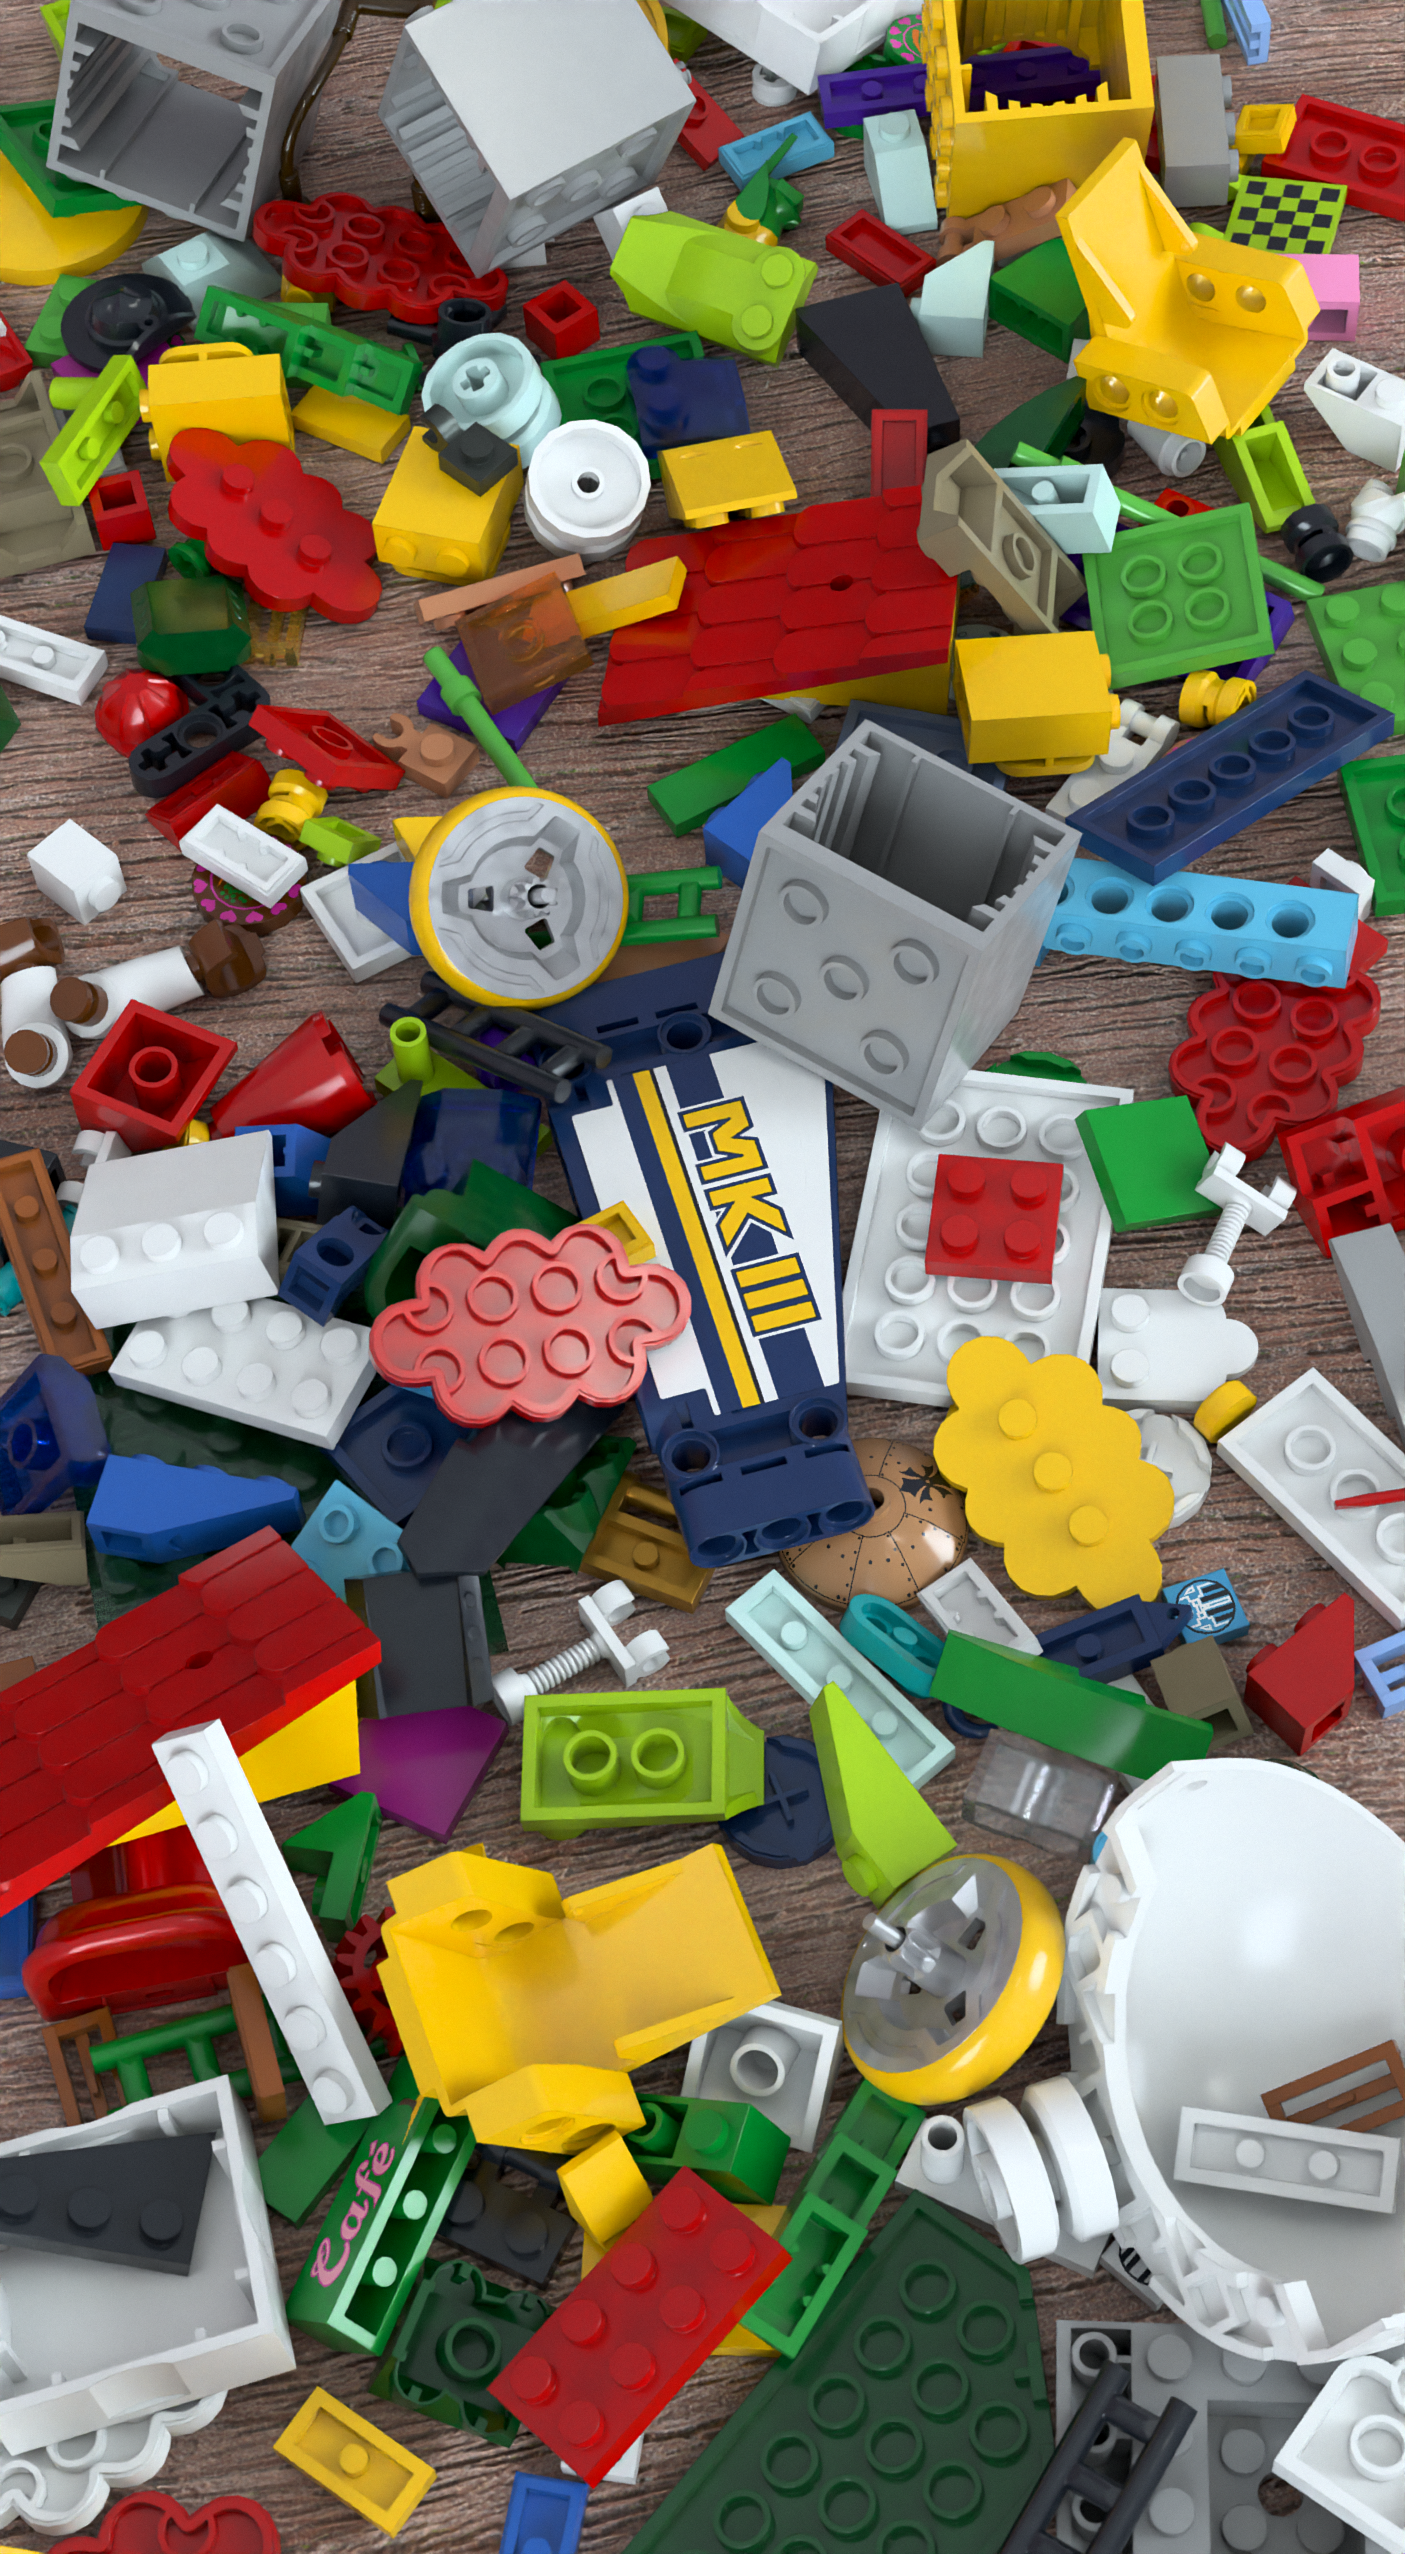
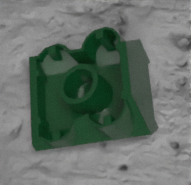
M227 576L148 581L130 593L138 664L142 668L148 669L151 672H162L165 676L228 671L231 666L240 665L251 656L252 637L242 584Z
M603 1436L498 1558L496 1563L504 1570L507 1563L569 1567L577 1575L588 1547L596 1535L601 1518L610 1503L637 1444L630 1437Z
M425 2257L384 2351L370 2374L367 2393L509 2449L514 2442L521 2422L487 2388L556 2311L557 2307L547 2304L542 2297L527 2290L513 2291L487 2281L478 2267L461 2259L441 2263Z

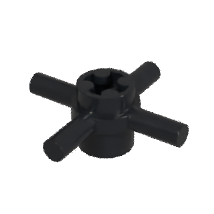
M454 298L440 304L437 326L409 323L392 314L387 323V333L431 347L432 355L435 359L423 370L418 378L423 388L427 374L440 356L458 342L478 334L493 333V329L507 316L508 311L506 305L498 311H491L488 305L477 299ZM531 353L540 368L541 357Z

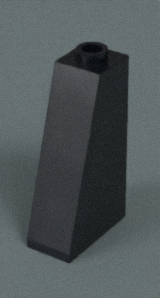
M899 283L795 309L797 349L800 355L870 431L872 429V409L928 410L927 455L960 441L959 415Z

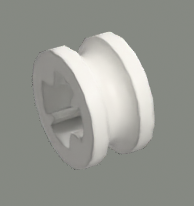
M760 63L753 67L752 95L758 103L777 107L785 105L794 99L797 93L795 86Z

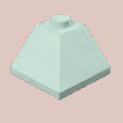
M208 230L141 263L145 274L171 281L179 287L185 296H188L197 316L196 319L188 324L194 333L208 285H215L258 300L281 289V276L248 238L245 242L234 238L221 237L212 230Z

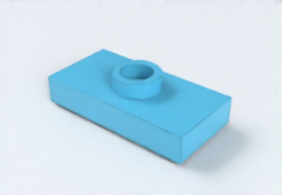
M809 111L719 147V162L740 191H742L762 165L769 160L791 133H794L798 138L769 177L778 180L835 157L834 142Z

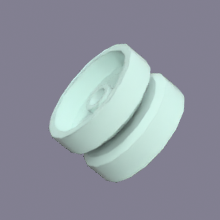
M503 333L478 334L455 344L440 356L426 376L421 394L425 412L435 403L439 404L453 415L458 425L464 431L475 422H478L505 442L519 445L522 469L530 465L534 449L550 431L559 427L562 417L558 397L548 381L541 375L540 368L530 351L518 338Z

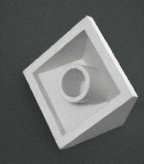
M771 2000L692 2040L680 2097L750 2103L791 2138L789 2147L812 2153L844 2057L842 2021Z

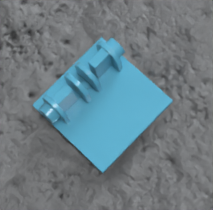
M336 1479L291 1545V1548L308 1564V1568H312L336 1593V1597H339L346 1605L345 1578L410 1569L397 1546L403 1529Z

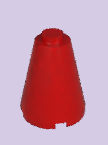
M321 1009L309 1016L210 1108L213 1121L207 1125L212 1141L234 1137L235 1127L282 1124H298L325 1136L343 1130L378 1104V1101L373 1091L369 1093L365 1091L362 1086L364 1080L360 1067L330 1019L327 1020L324 1011Z

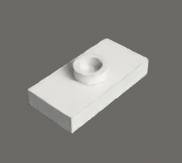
M216 804L179 841L183 855L270 909L308 871L304 856L219 804Z
M971 1558L916 1594L923 1608L945 1636H947L948 1630L951 1629L1038 1656L1043 1653L1035 1635Z

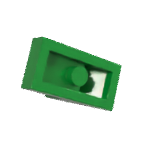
M361 1791L289 1838L281 1846L289 1869L319 1875L313 1891L312 1914L313 1916H318L327 1942L339 1943L347 1930L352 1931L361 1917L383 1823V1817L375 1793Z

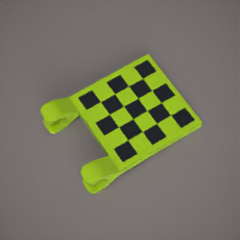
M1239 173L1238 182H1230L1228 187L1227 202L1235 200L1225 234L1204 223H1191L1188 227L1195 233L1274 254H1330L1347 197V185L1245 176Z

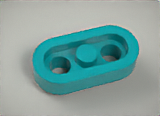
M860 1594L853 1597L839 1623L843 1637L863 1657L870 1659L893 1677L900 1688L907 1694L919 1699L935 1698L929 1695V1689L944 1642L887 1599L871 1594Z

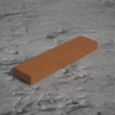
M39 1147L0 1158V1233L52 1386L109 1370L113 1364V1357L102 1328L96 1329L71 1292L70 1234Z

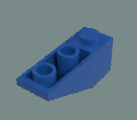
M109 1454L86 1520V1525L98 1553L161 1564L230 1547L268 1525L278 1534L303 1529L306 1515L297 1487L290 1486L287 1482L276 1477L259 1476L253 1480L228 1475L223 1470L209 1465H196L191 1469L168 1465L162 1460L147 1454H135L131 1458Z

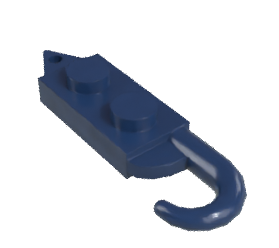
M1138 1593L1035 1635L1043 1650V1653L1038 1656L1079 1668V1676L1108 1684L1150 1667L1151 1660L1165 1655L1164 1651L1193 1618V1611L1191 1606L1186 1604L1142 1601ZM1173 1616H1179L1176 1619H1170ZM942 1701L944 1719L954 1732L970 1739H984L995 1736L998 1733L999 1727L993 1723H973L966 1718L963 1710Z

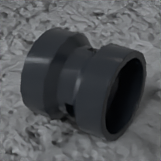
M1311 504L1294 511L1284 521L1280 532L1288 551L1295 555L1294 563L1299 573L1320 584L1330 582L1342 575L1351 565L1354 555L1345 536L1338 533L1339 524L1330 507L1324 504Z

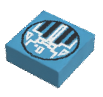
M1224 1568L1162 1589L1161 1600L1163 1603L1186 1604L1192 1608L1193 1618L1177 1635L1181 1645L1194 1643L1210 1635H1213L1217 1645L1248 1635L1250 1624ZM1173 1616L1170 1619H1176L1179 1616Z

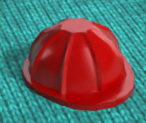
M126 668L123 673L117 675L112 681H108L103 686L102 696L99 698L94 713L96 728L103 739L119 754L129 759L131 752L139 744L190 713L185 692L160 672H151L148 669Z

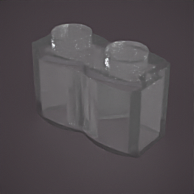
M990 1729L963 1797L961 1818L993 1834L1014 1840L1026 1841L1034 1847L1054 1856L1077 1863L1089 1864L1096 1837L1102 1832L1101 1829L1107 1821L1115 1800L1120 1774L1108 1767L1072 1754L1054 1751L1043 1743L1013 1731Z

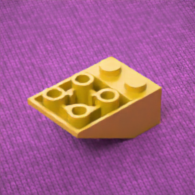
M771 430L657 451L669 518L683 519L684 527L690 526V528L696 527V529L729 523L728 512L734 510L738 511V517L745 516L751 518L785 512L783 501L798 498L796 488Z

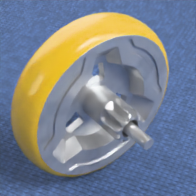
M509 786L490 789L462 801L449 810L434 825L422 842L412 867L409 882V914L417 943L424 957L439 977L451 988L464 997L486 1006H514L526 1011H534L555 1005L577 995L593 984L609 966L621 944L626 929L629 909L628 882L621 856L611 837L598 820L576 802L560 794L540 788ZM537 849L551 856L544 878H539L525 869L526 863ZM489 886L485 888L488 897L481 900V903L485 904L487 910L469 908L468 890ZM544 919L551 943L539 950L525 933V929Z
M972 1853L951 1857L918 1873L885 1903L877 1915L869 1913L863 1920L862 1926L866 1931L854 1952L843 1986L841 1998L843 2038L849 2056L865 2079L881 2092L899 2101L924 2106L943 2105L969 2097L993 2083L1009 2070L1031 2045L1046 2021L1060 1987L1065 1962L1066 1943L1064 1926L1058 1906L1046 1886L1029 1870L1016 1862L986 1853ZM984 1929L975 1949L971 1951L966 1948L977 1931ZM917 1984L921 1987L919 1994H909L911 1986ZM954 2011L964 2016L957 2024L952 2016Z

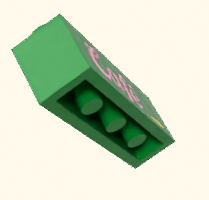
M407 2056L400 2057L387 2085L393 2102L378 2116L372 2117L285 2305L289 2324L333 2351L381 2357L477 2143L468 2115L448 2117L443 2113L439 2099L422 2097L420 2095Z

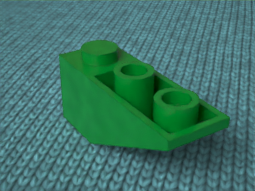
M635 2093L647 2124L622 2136V2139L645 2181L666 2186L677 2172L686 2165L728 2201L772 2206L791 2138L750 2103Z

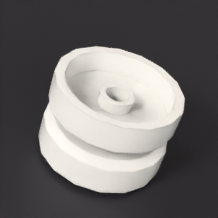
M595 419L570 421L550 431L534 449L523 494L525 520L534 537L541 545L555 556L561 558L579 553L582 562L603 561L622 551L637 534L651 487L648 461L637 442L619 427Z
M1058 2075L1026 2086L1021 2102V2114L1014 2105L1001 2096L965 2107L962 2115L964 2135L974 2174L990 2219L1003 2246L1013 2261L1021 2265L1054 2253L1060 2235L1059 2224L1067 2234L1080 2243L1116 2231L1119 2225L1118 2203L1107 2160L1091 2117L1078 2092L1068 2078Z

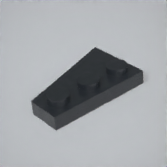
M216 2132L0 2158V2244L188 2277L213 2152L211 2141L215 2140Z

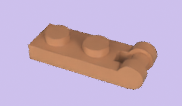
M1065 178L1048 186L1038 187L1031 193L1002 205L992 206L986 211L968 219L958 216L946 218L940 225L939 241L942 246L937 252L936 268L983 240L995 241L994 262H997L1061 236L1055 214L1077 191L1076 187L1069 178Z

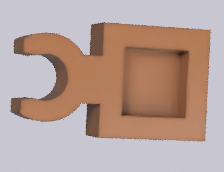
M393 713L389 717L392 732L399 737L388 739L378 733H375L372 737L374 747L392 761H398L399 766L405 770L403 777L446 799L480 761L477 745L434 723H431L423 733L414 730V725L407 716L399 713Z

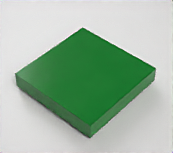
M1187 1095L1084 1110L1074 1119L1116 1233L1219 1216L1223 1212V1208L1195 1191L1198 1181L1203 1177L1202 1173L1210 1155Z

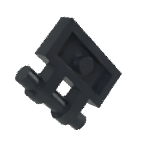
M477 2142L474 2150L482 2153L481 2159L474 2171L465 2167L434 2239L545 2292L577 2230L575 2219L555 2210L564 2194L556 2171L574 2157L567 2154H549L545 2151ZM507 2166L539 2180L531 2198L499 2183Z

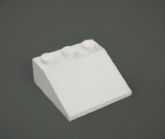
M269 1130L89 1165L70 1236L71 1292L96 1329L278 1294L280 1284L273 1143Z

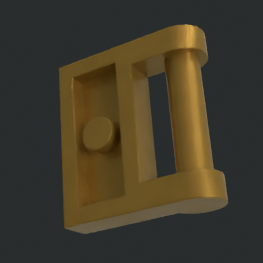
M625 1469L601 1518L596 1535L588 1547L579 1571L609 1583L615 1580H623L630 1591L694 1614L716 1567L700 1568L692 1564L681 1534L624 1513L632 1506L679 1524L674 1507L667 1497V1492L640 1482L639 1474Z

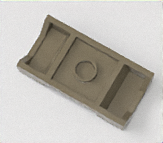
M40 370L31 371L27 374L14 399L0 402V579L96 553L83 505L62 506L39 463L59 434Z
M967 438L928 454L925 479L921 487L922 507L920 525L917 528V539L923 553L928 558H933L949 577L970 570L976 583L988 589L1001 604L1006 617L1014 622V631L1011 633V636L1060 633L1058 631L1059 617L1087 591L1086 578Z

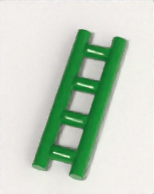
M719 865L626 875L629 891V909L626 929L619 947L717 938L720 936L718 915H701L702 891L722 889L723 880ZM678 893L677 918L643 921L644 897ZM529 927L525 929V933L539 950L551 943L548 931L528 933Z
M263 1993L261 1997L283 2085L302 2080L301 2072L292 2053L289 2052L285 2037ZM230 2003L88 2047L95 2074L117 2069L126 2104L129 2105L154 2097L144 2060L170 2051L185 2048L195 2081L194 2084L223 2076L212 2038L237 2031V2026ZM378 2036L376 2041L368 2046L373 2057L385 2054L383 2039ZM246 2067L226 2073L241 2099L253 2095ZM127 2105L106 2111L107 2116L126 2107Z

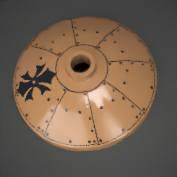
M868 1437L851 1439L872 1500L878 1501L882 1506L875 1510L871 1520L859 1529L777 1551L782 1566L794 1584L812 1600L829 1609L845 1613L853 1597L860 1594H871L887 1599L905 1612L921 1605L916 1595L918 1592L962 1563L967 1548L969 1524L965 1515V1499L961 1490L952 1487L940 1475L935 1459L923 1450L904 1442L886 1438Z

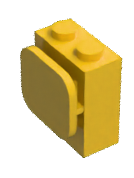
M222 342L173 347L161 355L159 364L148 365V388L139 389L140 412L143 423L152 422L153 427L149 428L151 457L153 461H162L167 482L175 481L168 473L166 464L171 440L180 431L190 428H207L217 431L229 438L237 446L253 440H269L282 444L296 455L295 428L280 354L253 356V353L242 344Z
M414 426L372 522L378 560L390 563L397 572L403 575L459 586H467L493 578L510 539L511 526L509 519L524 485L519 445L510 444L517 449L518 465L483 496L479 497L440 470L438 459L440 452L430 448L422 439V436L430 429Z
M1094 630L955 640L952 685L968 764L994 762L999 770L1014 777L1060 775L1085 771L1094 763L1095 755L1108 754L1111 730L1120 728V702L1117 694H1109L1108 692L1111 685L1110 659L1108 654H1099Z

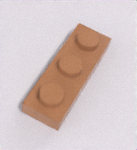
M576 553L417 600L413 605L419 625L433 622L436 631L467 623L466 611L487 606L489 616L521 607L519 596L540 590L542 600L574 590L572 580L586 574L580 554Z

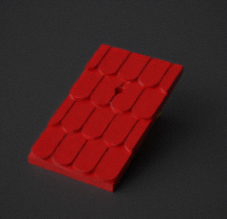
M922 484L883 489L882 496L812 505L805 508L801 513L729 522L712 526V531L645 539L639 541L633 547H629L624 573L678 556L686 567L687 574L676 610L613 630L605 678L601 687L598 727L753 698L783 701L784 698L790 699V697L814 698L816 701H819V704L849 706L851 699L947 715L958 626L961 573L949 577L933 558H928L919 546L917 528L920 525Z
M270 1525L178 1575V1585L104 1625L97 1632L94 1641L0 1692V1918L102 1849L187 1824L151 1746L152 1743L168 1732L220 1719L257 1803L360 1774L355 1679L382 1662L381 1640L368 1627H365L364 1622L339 1597H336V1593L312 1568H308V1564L285 1540L282 1541L281 1536Z

